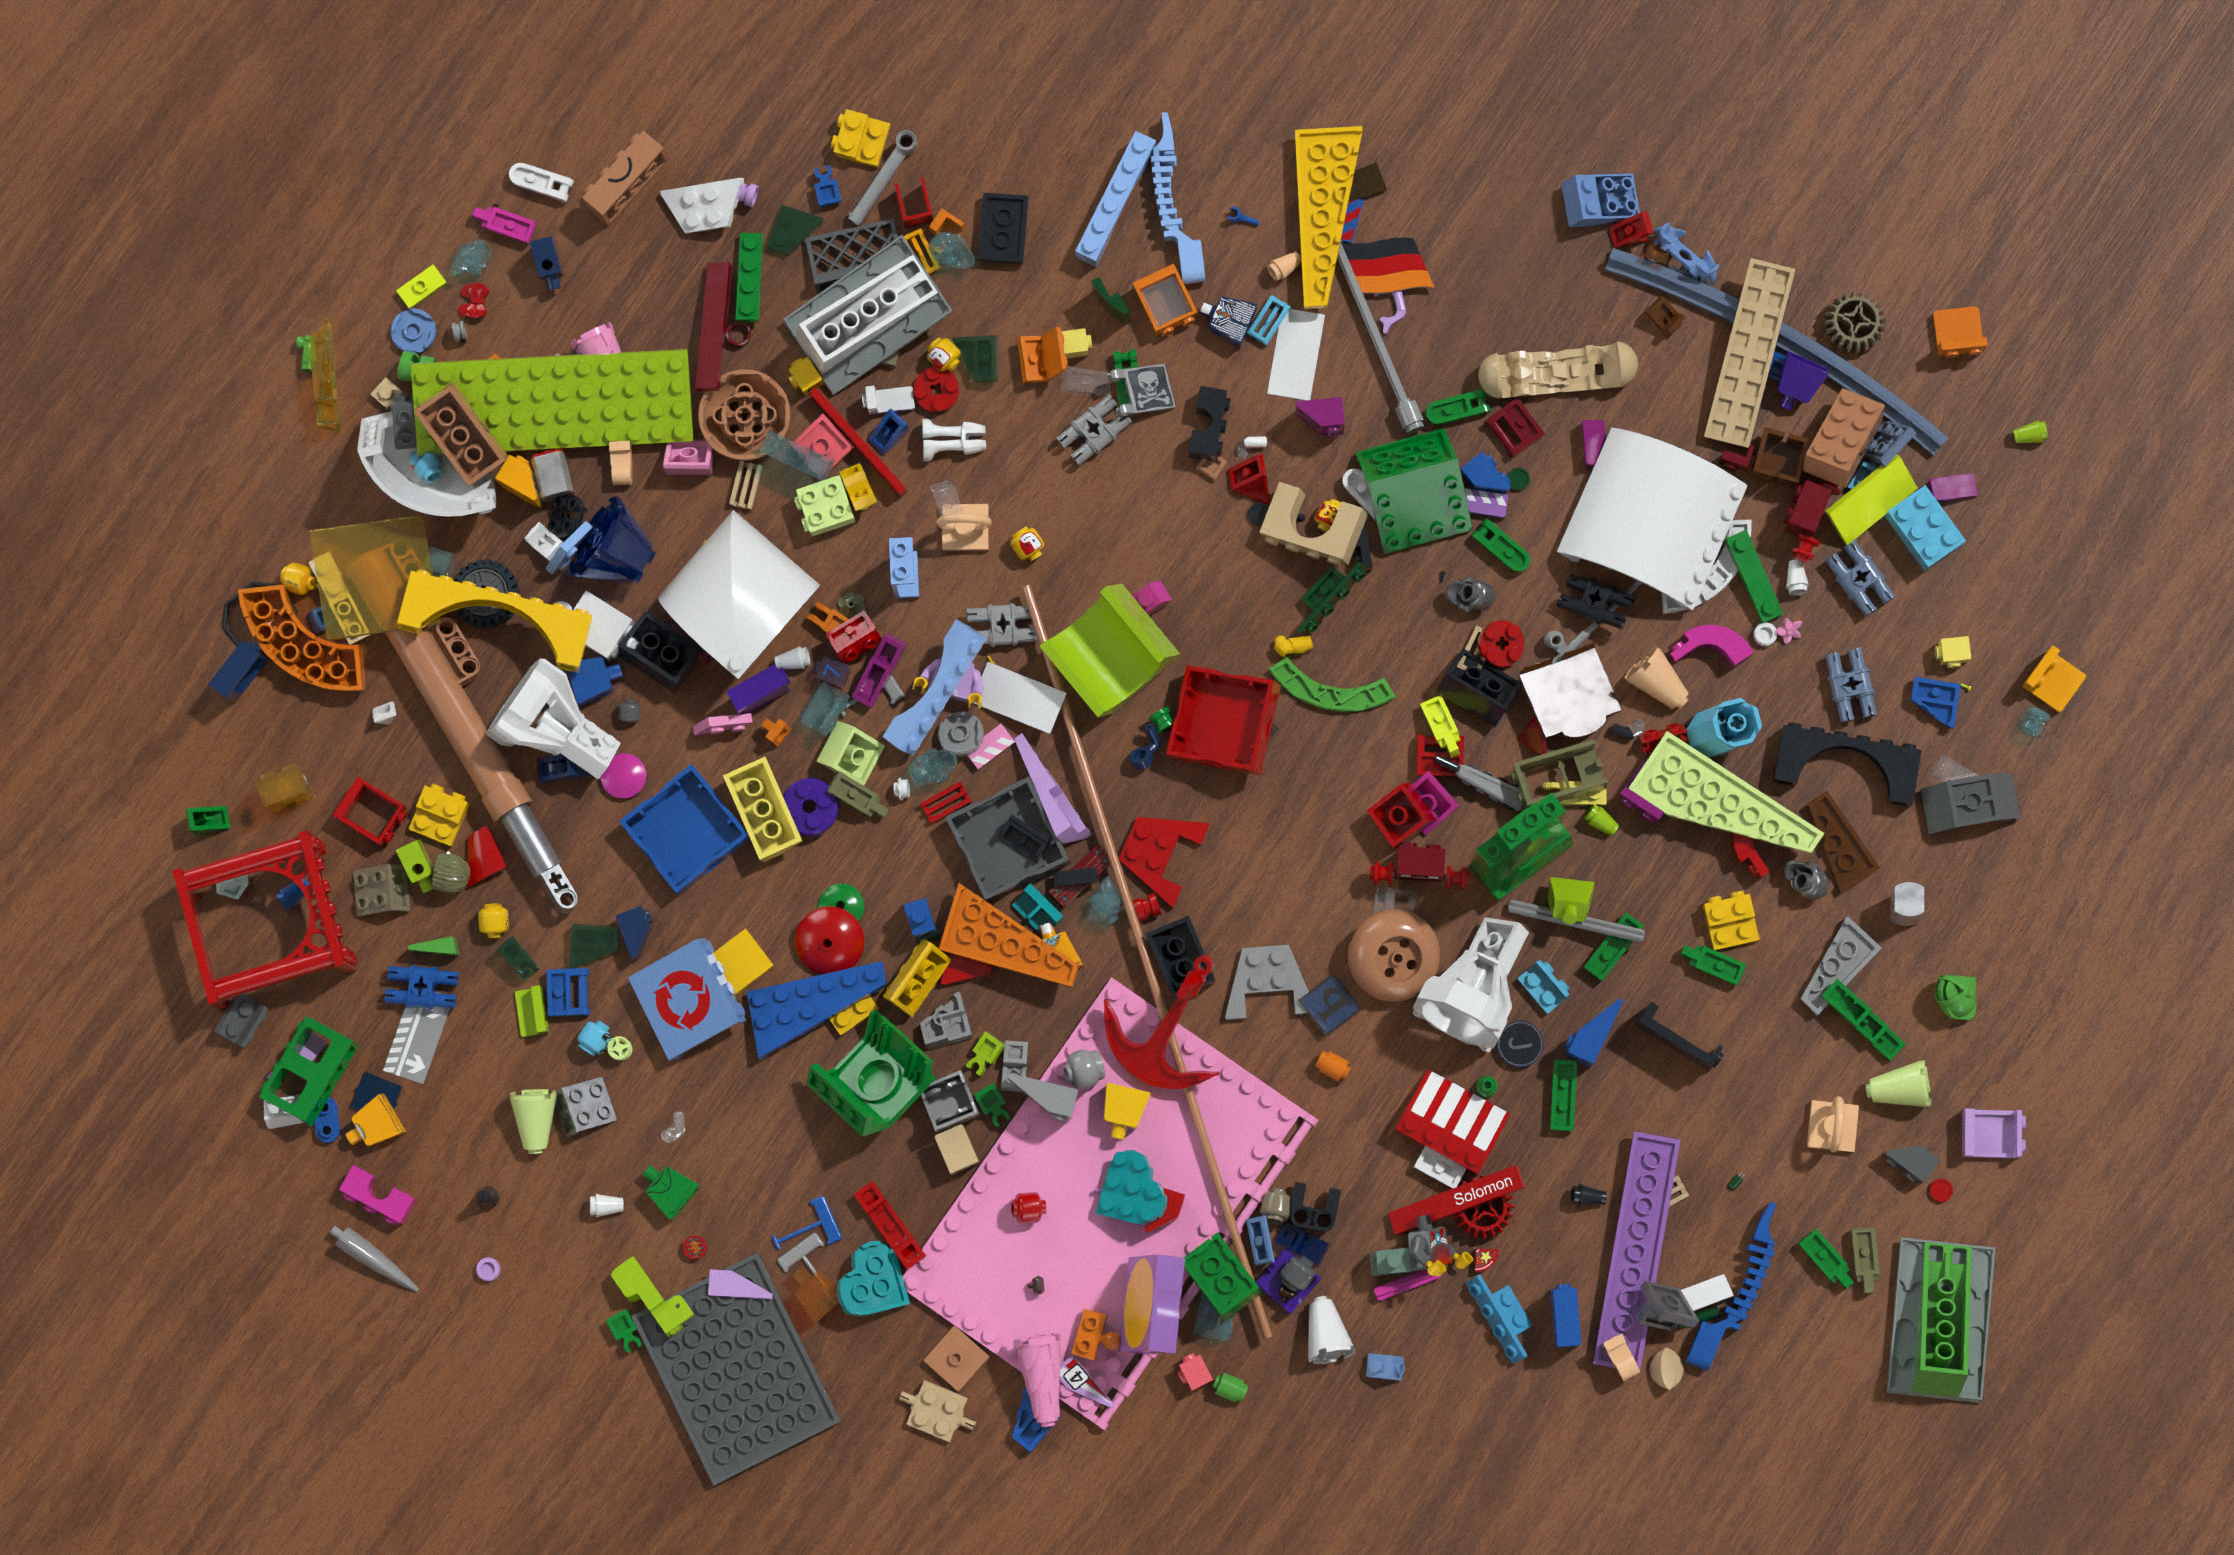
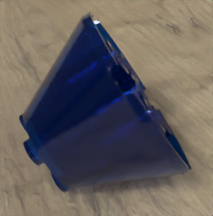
M613 496L608 500L611 503L607 507L601 506L589 522L592 529L577 546L575 562L570 561L568 573L573 578L621 583L634 582L637 584L643 576L644 572L642 570L646 563L650 564L655 557L656 552L652 550L653 544L620 497Z

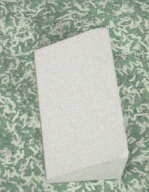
M301 1094L282 1097V1099L294 1104ZM263 1101L264 1120L269 1129L304 1123L278 1107Z
M1724 1274L1681 1290L1693 1311L1734 1296Z

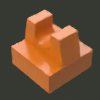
M766 718L761 725L768 731L765 737L776 747H779L792 730L780 718L776 723Z

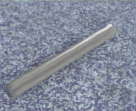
M1510 900L1508 905L1510 913L1627 940L1643 942L1645 936L1643 929L1587 917L1586 921H1576V923L1568 925L1563 922V919L1553 918L1550 908L1517 900Z

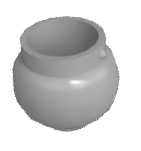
M1086 1049L1077 1050L1068 1056L1066 1065H1063L1066 1081L1072 1083L1078 1089L1091 1088L1099 1080L1105 1079L1104 1064L1097 1050L1091 1052Z

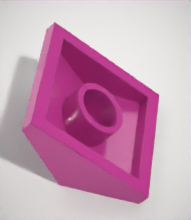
M1429 771L1412 785L1436 818L1434 823L1422 831L1425 836L1447 819L1459 806Z

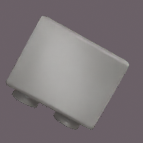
M961 1070L933 1081L921 1094L936 1133L980 1116Z

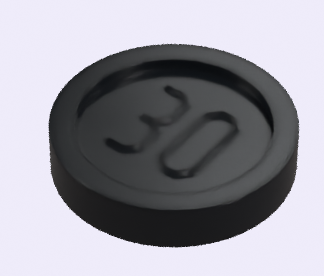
M1262 502L1253 504L1249 509L1251 522L1262 526L1269 506Z

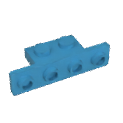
M1480 1274L1467 1281L1466 1285L1469 1288L1470 1294L1476 1300L1482 1315L1487 1319L1493 1334L1498 1338L1512 1364L1527 1357L1516 1335L1533 1325L1510 1286L1507 1285L1491 1294Z

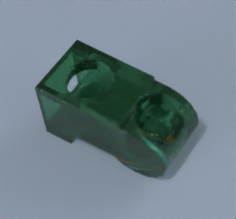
M511 936L496 949L525 981L540 969L514 936Z

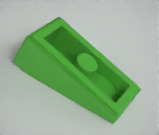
M452 936L408 946V950L411 952L459 956L457 939Z

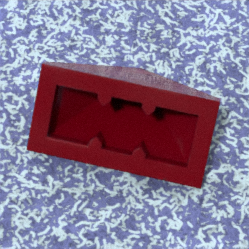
M1534 715L1516 739L1535 755L1539 756L1547 753L1546 738H1544Z

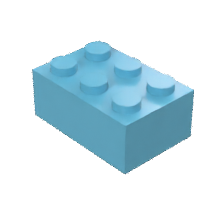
M1926 485L1888 510L1884 516L1924 572L1962 547L1966 542Z

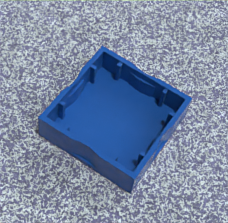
M690 764L666 783L655 796L642 802L619 821L678 896L750 840L749 834L693 764Z

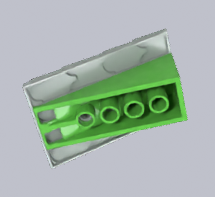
M1901 1237L1886 1393L1974 1403L1982 1402L1995 1247Z

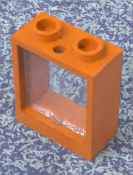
M1174 264L1132 283L1133 290L1156 336L1160 334L1167 336L1174 332V328L1180 325L1185 327L1195 322L1197 310Z

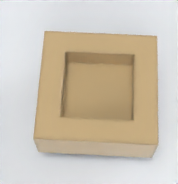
M385 377L371 393V396L389 411V399H394L396 395L404 393Z

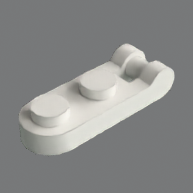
M517 163L509 171L510 180L517 187L555 198L561 202H567L569 197L567 194L568 190L572 188L574 180L525 163ZM555 182L561 184L559 191L553 189Z
M1349 469L1343 475V486L1376 523L1369 488L1363 473L1359 469Z

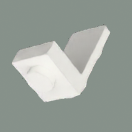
M866 386V394H862L863 407H868L870 415L887 413L889 409L896 412L915 408L913 388L911 386L876 390L875 386Z

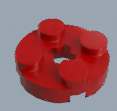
M931 366L921 372L916 378L914 396L918 405L929 413L948 411L958 401L959 384L954 374L949 370L940 372L935 366ZM940 385V389L943 392L941 394L937 393L935 396L932 395L931 387Z
M1498 620L1490 622L1481 631L1478 637V650L1480 655L1489 664L1504 667L1512 665L1521 659L1524 650V637L1518 625L1509 621ZM1500 637H1503V640L1506 641V646H1504L1503 650H1501L1500 646H1496V641H1500Z

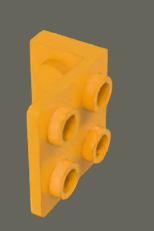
M2052 645L2022 687L2060 713L2085 680L2086 674L2057 655L2060 650Z

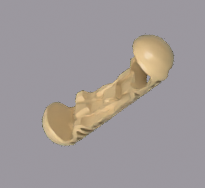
M1620 341L1608 346L1586 345L1580 349H1568L1556 353L1547 351H1515L1505 355L1494 353L1483 360L1479 368L1478 378L1485 393L1494 398L1624 387L1636 376L1638 358L1629 345ZM1595 364H1603V375H1596Z

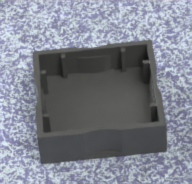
M1029 777L998 791L994 796L984 801L975 802L945 817L986 902H990L1070 863L1060 840L1055 836L1041 800ZM1011 814L1051 839L1050 845L1038 863L998 838L1000 831Z

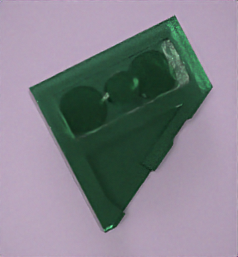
M781 205L766 247L769 250L789 256L797 249L800 243L805 241V238L809 237L812 231L823 224L824 220L821 217Z
M996 335L953 338V342L960 350L961 357L975 383L998 382V337Z
M573 923L569 968H576L618 950L620 927Z

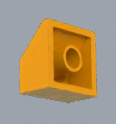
M509 455L495 479L502 488L541 510L543 504L540 500L534 472L531 469L532 466L528 464L529 461L519 455L516 458Z

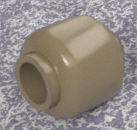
M1274 1188L1272 1192L1265 1193L1261 1203V1216L1266 1215L1267 1223L1283 1224L1284 1221L1290 1218L1292 1198L1286 1194L1285 1190Z

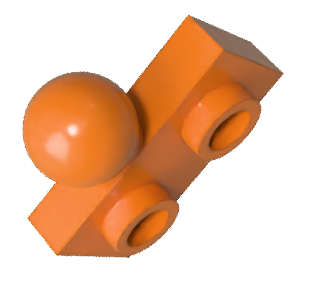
M1084 1308L1071 1354L1095 1361L1100 1343H1103L1104 1347L1108 1350H1116L1120 1347L1121 1337L1118 1333L1108 1332L1103 1334L1108 1315Z

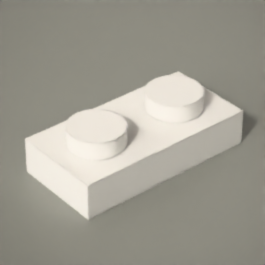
M1424 1147L1414 1166L1415 1169L1452 1189L1457 1187L1466 1168L1427 1147Z

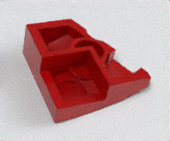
M487 825L468 836L467 863L470 867V879L467 886L470 888L508 867Z

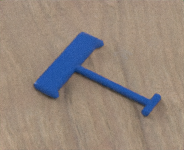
M824 1196L817 1197L809 1202L814 1206L820 1221L780 1239H777L776 1235H772L777 1250L781 1249L779 1243L819 1225H822L828 1237V1245L842 1239L840 1230Z

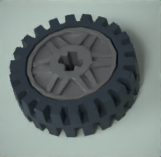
M479 559L476 562H470L466 567L463 566L454 577L455 582L469 581L476 584V587L484 589L487 586L498 589V592L504 594L508 592L520 593L518 582L513 573L501 563L490 559ZM471 606L455 610L459 617L469 625L484 629L499 627L500 624H505L507 619H511L514 615L511 611L491 606Z

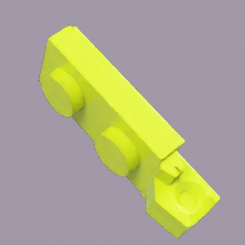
M1442 695L1421 703V709L1438 745H1440L1441 749L1447 747L1451 758L1460 755L1456 742L1461 741L1460 735Z

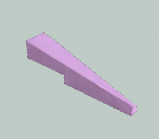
M1021 733L1014 738L1055 836L1065 844L1086 839L1093 835L1084 825L1079 814L1074 810L1048 769L1043 766L1039 756L1034 752L1026 737Z

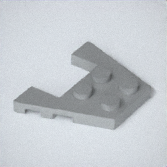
M1289 945L1242 948L1225 1015L1226 1020L1246 1019L1245 994L1282 991L1294 992L1295 1015L1311 1014L1303 1004V1000L1310 994Z

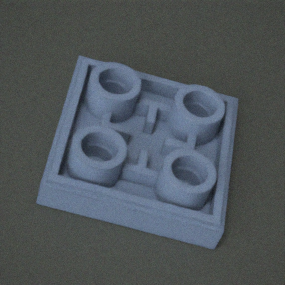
M1888 420L1879 426L1878 432L1874 435L1862 459L1886 467L1916 432L1912 427Z

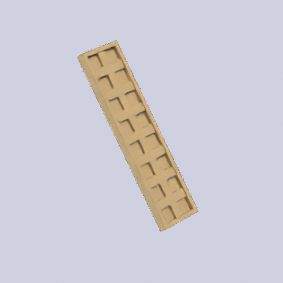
M1753 258L1750 259L1708 419L1705 438L1749 448L1796 269Z

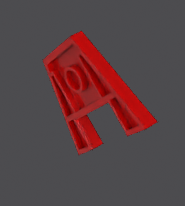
M1137 817L1120 854L1119 861L1169 906L1174 908L1182 886L1162 878V875L1179 837L1201 845L1210 823Z

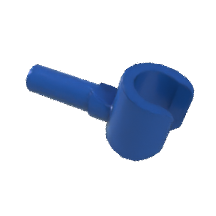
M1230 207L1232 212L1238 213L1236 217L1227 216L1232 223L1245 221L1257 226L1259 225V220L1241 214L1237 207Z

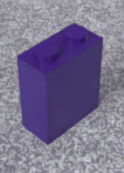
M773 664L726 692L739 714H749L789 692L790 690L787 685L791 682L783 668L778 669Z

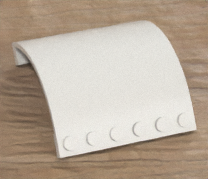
M1611 428L1557 552L1572 562H1579L1580 559H1584L1618 571L1664 593L1686 609L1693 610L1748 485L1716 465L1681 448L1646 435Z

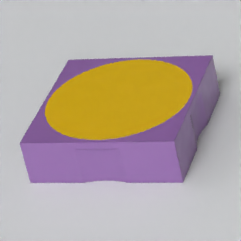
M1158 1254L1129 1257L1119 1351L1138 1354L1176 1353L1185 1258Z

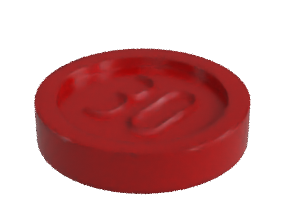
M1937 1179L1929 1187L1930 1196L1937 1202L1948 1201L1953 1195V1186L1946 1179Z

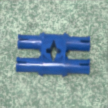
M389 965L388 971L390 973H387V979L408 981L409 988L407 991L387 988L385 994H387L385 996V1003L405 1004L408 1008L420 1007L428 1008L429 1010L435 1007L456 1008V1003L447 1002L457 1001L456 994L436 993L435 986L437 984L458 986L459 981L450 978L459 979V971H442L436 968V966L427 968L410 965L407 968ZM423 982L427 986V989H423L421 993L417 989V986H421Z

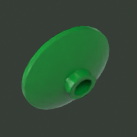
M840 883L828 887L822 893L818 902V908L825 906L836 907L837 903L842 901L845 903L843 909L850 912L860 921L864 913V900L856 888Z

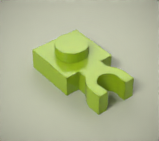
M985 1031L972 1050L977 1055L968 1061L966 1067L972 1069L978 1063L979 1069L976 1074L983 1076L986 1071L987 1062L994 1064L1006 1045Z

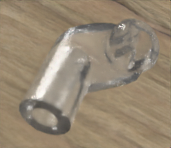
M673 1112V1125L661 1133V1139L664 1142L673 1143L685 1133V1112Z

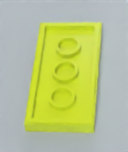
M1897 454L1886 467L1882 465L1825 510L1842 542L1848 545L1880 520L1888 510L1918 489L1903 460Z

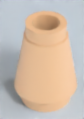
M1295 251L1271 260L1267 269L1275 281L1284 280L1302 263V259Z

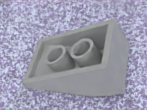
M1009 1073L1008 1080L1044 1111L1053 1115V1120L1066 1122L1067 1118H1072L1078 1089Z

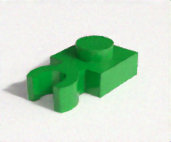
M994 1082L974 1093L985 1115L992 1112V1120L995 1126H1000L997 1121L998 1115L1002 1114L1007 1120H1010L1008 1111L1000 1107L1006 1102Z
M627 1309L606 1320L617 1341L622 1338L624 1339V1349L626 1352H632L629 1348L631 1341H636L639 1347L642 1346L640 1338L633 1335V1332L638 1329Z

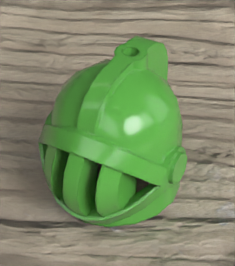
M1939 976L1935 984L1934 993L1941 1010L1951 1019L1971 1020L1976 1014V977Z

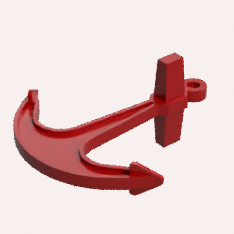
M1201 955L1194 961V970H1190L1187 973L1176 994L1179 998L1146 1043H1133L1125 1037L1109 1000L1104 999V1023L1109 1045L1122 1066L1144 1083L1164 1089H1183L1200 1084L1219 1075V1071H1175L1168 1065L1165 1058L1166 1047L1190 998L1198 995L1208 974L1214 967V961L1210 956ZM1201 961L1207 964V968L1201 966Z

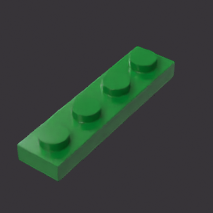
M740 233L736 322L759 323L763 233Z

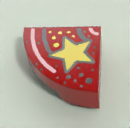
M1475 1249L1474 1272H1482L1490 1268L1497 1260L1499 1250Z

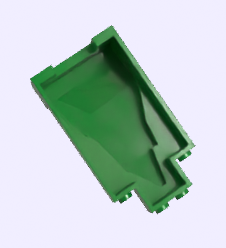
M1552 792L1537 804L1533 803L1497 830L1493 837L1475 850L1469 867L1497 903L1568 851L1573 845L1571 835L1561 823L1566 810Z

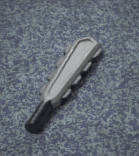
M1438 754L1436 755L1434 763L1454 772L1461 779L1462 784L1474 786L1476 792L1488 794L1489 799L1496 803L1500 801L1503 803V807L1510 811H1520L1525 808V805L1521 806L1517 793L1520 790L1517 784L1510 785L1507 780L1501 777L1494 778L1490 772H1480L1474 765H1458Z

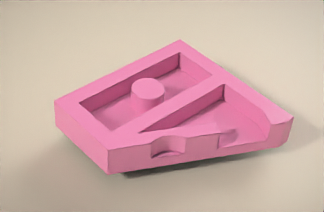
M749 713L708 717L693 726L694 736L708 733L716 734L725 730H732V732L743 731L747 725L752 723V716Z

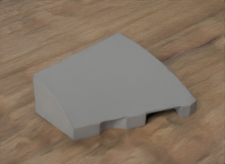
M960 991L953 994L954 998L944 1006H939L932 1016L925 1018L920 1023L928 1051L973 1038Z

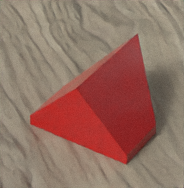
M1257 454L1228 469L1232 491L1270 506L1263 454Z

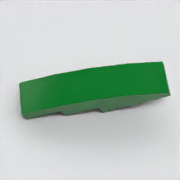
M1836 979L1821 995L1847 1023L1889 1062L1906 1045L1903 1040L1889 1029L1885 1022L1872 1012L1868 1005L1840 980Z

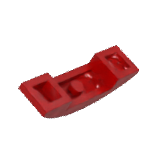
M873 1181L853 1194L907 1270L926 1257L921 1247Z

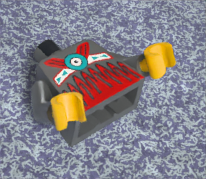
M1430 1214L1417 1216L1419 1230L1409 1232L1408 1234L1411 1271L1427 1269L1431 1276H1441L1446 1271L1444 1265L1452 1263L1453 1259L1455 1260L1456 1267L1459 1269H1464L1473 1262V1257L1469 1253L1463 1252L1459 1255L1457 1253L1458 1250L1448 1243L1443 1226H1432Z

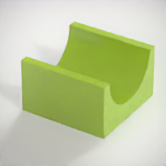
M1123 584L1106 586L1100 591V598L1086 613L1065 630L1040 645V648L1097 717L1114 714L1180 655L1174 645Z

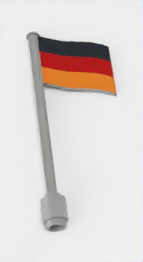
M1390 238L1370 243L1342 244L1343 241H1341L1337 259L1397 397L1398 407L1395 408V412L1403 430H1406L1407 434L1415 433L1424 428V419L1416 400L1411 401L1405 394L1363 294H1387L1413 288L1435 289L1414 238Z

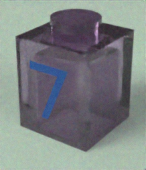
M824 656L822 662H817L814 674H816L818 682L844 690L851 667Z

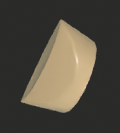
M1663 1348L1656 1353L1649 1363L1650 1377L1656 1384L1668 1390L1678 1385L1684 1372L1682 1360L1670 1348Z

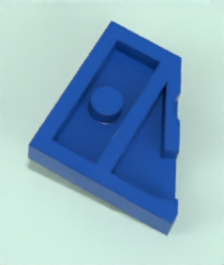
M1025 1387L1012 1438L1032 1453L1053 1426L1041 1427V1423H1037L1036 1419H1034L1031 1400Z

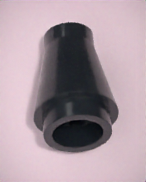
M1583 1184L1573 1185L1571 1204L1582 1207L1599 1204L1605 1205L1606 1191Z

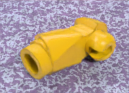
M1309 635L1288 638L1287 640L1285 636H1277L1274 640V649L1282 657L1290 653H1306L1313 649V643Z

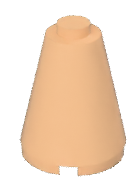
M1658 646L1652 647L1640 657L1642 660L1637 665L1634 663L1628 670L1625 679L1669 708L1674 709L1677 707L1680 709L1688 701V691L1662 650Z

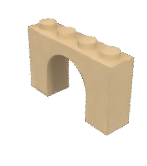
M1279 482L1259 532L1265 538V542L1277 546L1278 543L1286 545V549L1297 553L1299 550L1307 552L1306 555L1315 559H1319L1321 556L1327 558L1329 563L1340 566L1341 563L1349 565L1368 516L1366 511L1361 507L1341 501L1334 522L1325 534L1316 538L1302 537L1297 532L1296 519L1306 494L1298 487Z

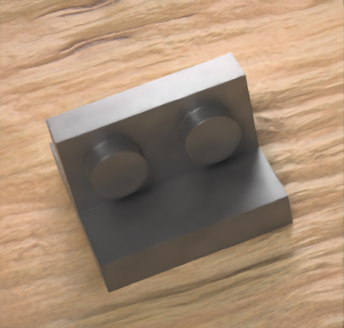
M1646 1280L1640 1286L1647 1298V1302L1635 1316L1639 1324L1674 1331L1679 1324L1695 1327L1699 1322L1680 1288Z

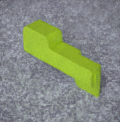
M634 1257L626 1260L612 1272L611 1277L629 1302L642 1299L668 1337L682 1330L683 1326L681 1324L694 1316V1313L680 1295H675L665 1302Z

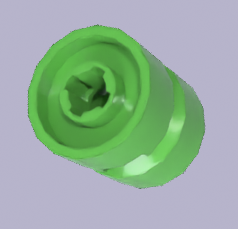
M404 351L398 366V380L412 382L411 363L437 362V359L426 355L420 358L417 353Z

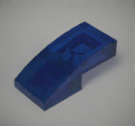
M1286 1221L1275 1243L1300 1256H1305L1318 1265L1321 1264L1330 1246L1329 1243Z

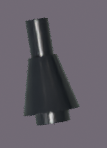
M485 1186L477 1192L476 1202L482 1209L489 1210L498 1204L499 1194L495 1188Z

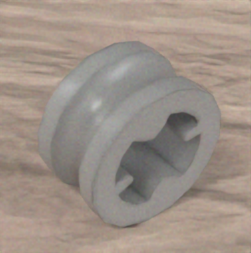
M460 321L459 324L453 322L452 330L456 343L461 339L468 341L464 321Z

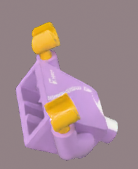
M942 658L933 661L924 669L920 677L914 680L913 690L916 686L922 687L921 694H924L926 688L929 689L938 673ZM970 664L969 669L965 672L950 698L968 703L969 708L972 703H978V709L982 707L984 685L980 672L975 669V664Z

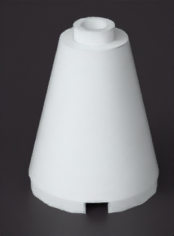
M1326 1296L1314 1298L1313 1302L1309 1304V1362L1313 1361V1364H1326L1337 1362V1358L1341 1355H1344L1345 1359L1351 1357L1355 1353V1348L1333 1301L1327 1299Z

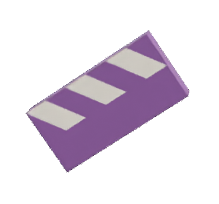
M1464 488L1470 514L1505 519L1508 495Z

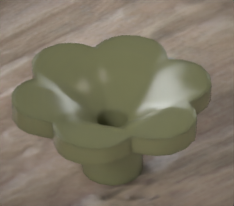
M847 592L844 597L838 600L840 614L850 619L863 610L866 611V606L863 604L864 597L860 594L855 595L853 592Z

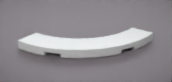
M1732 520L1726 538L1746 529L1751 537L1752 520ZM1726 543L1721 555L1711 568L1695 607L1709 601L1721 592L1738 571ZM1661 592L1662 614H1673L1689 610Z

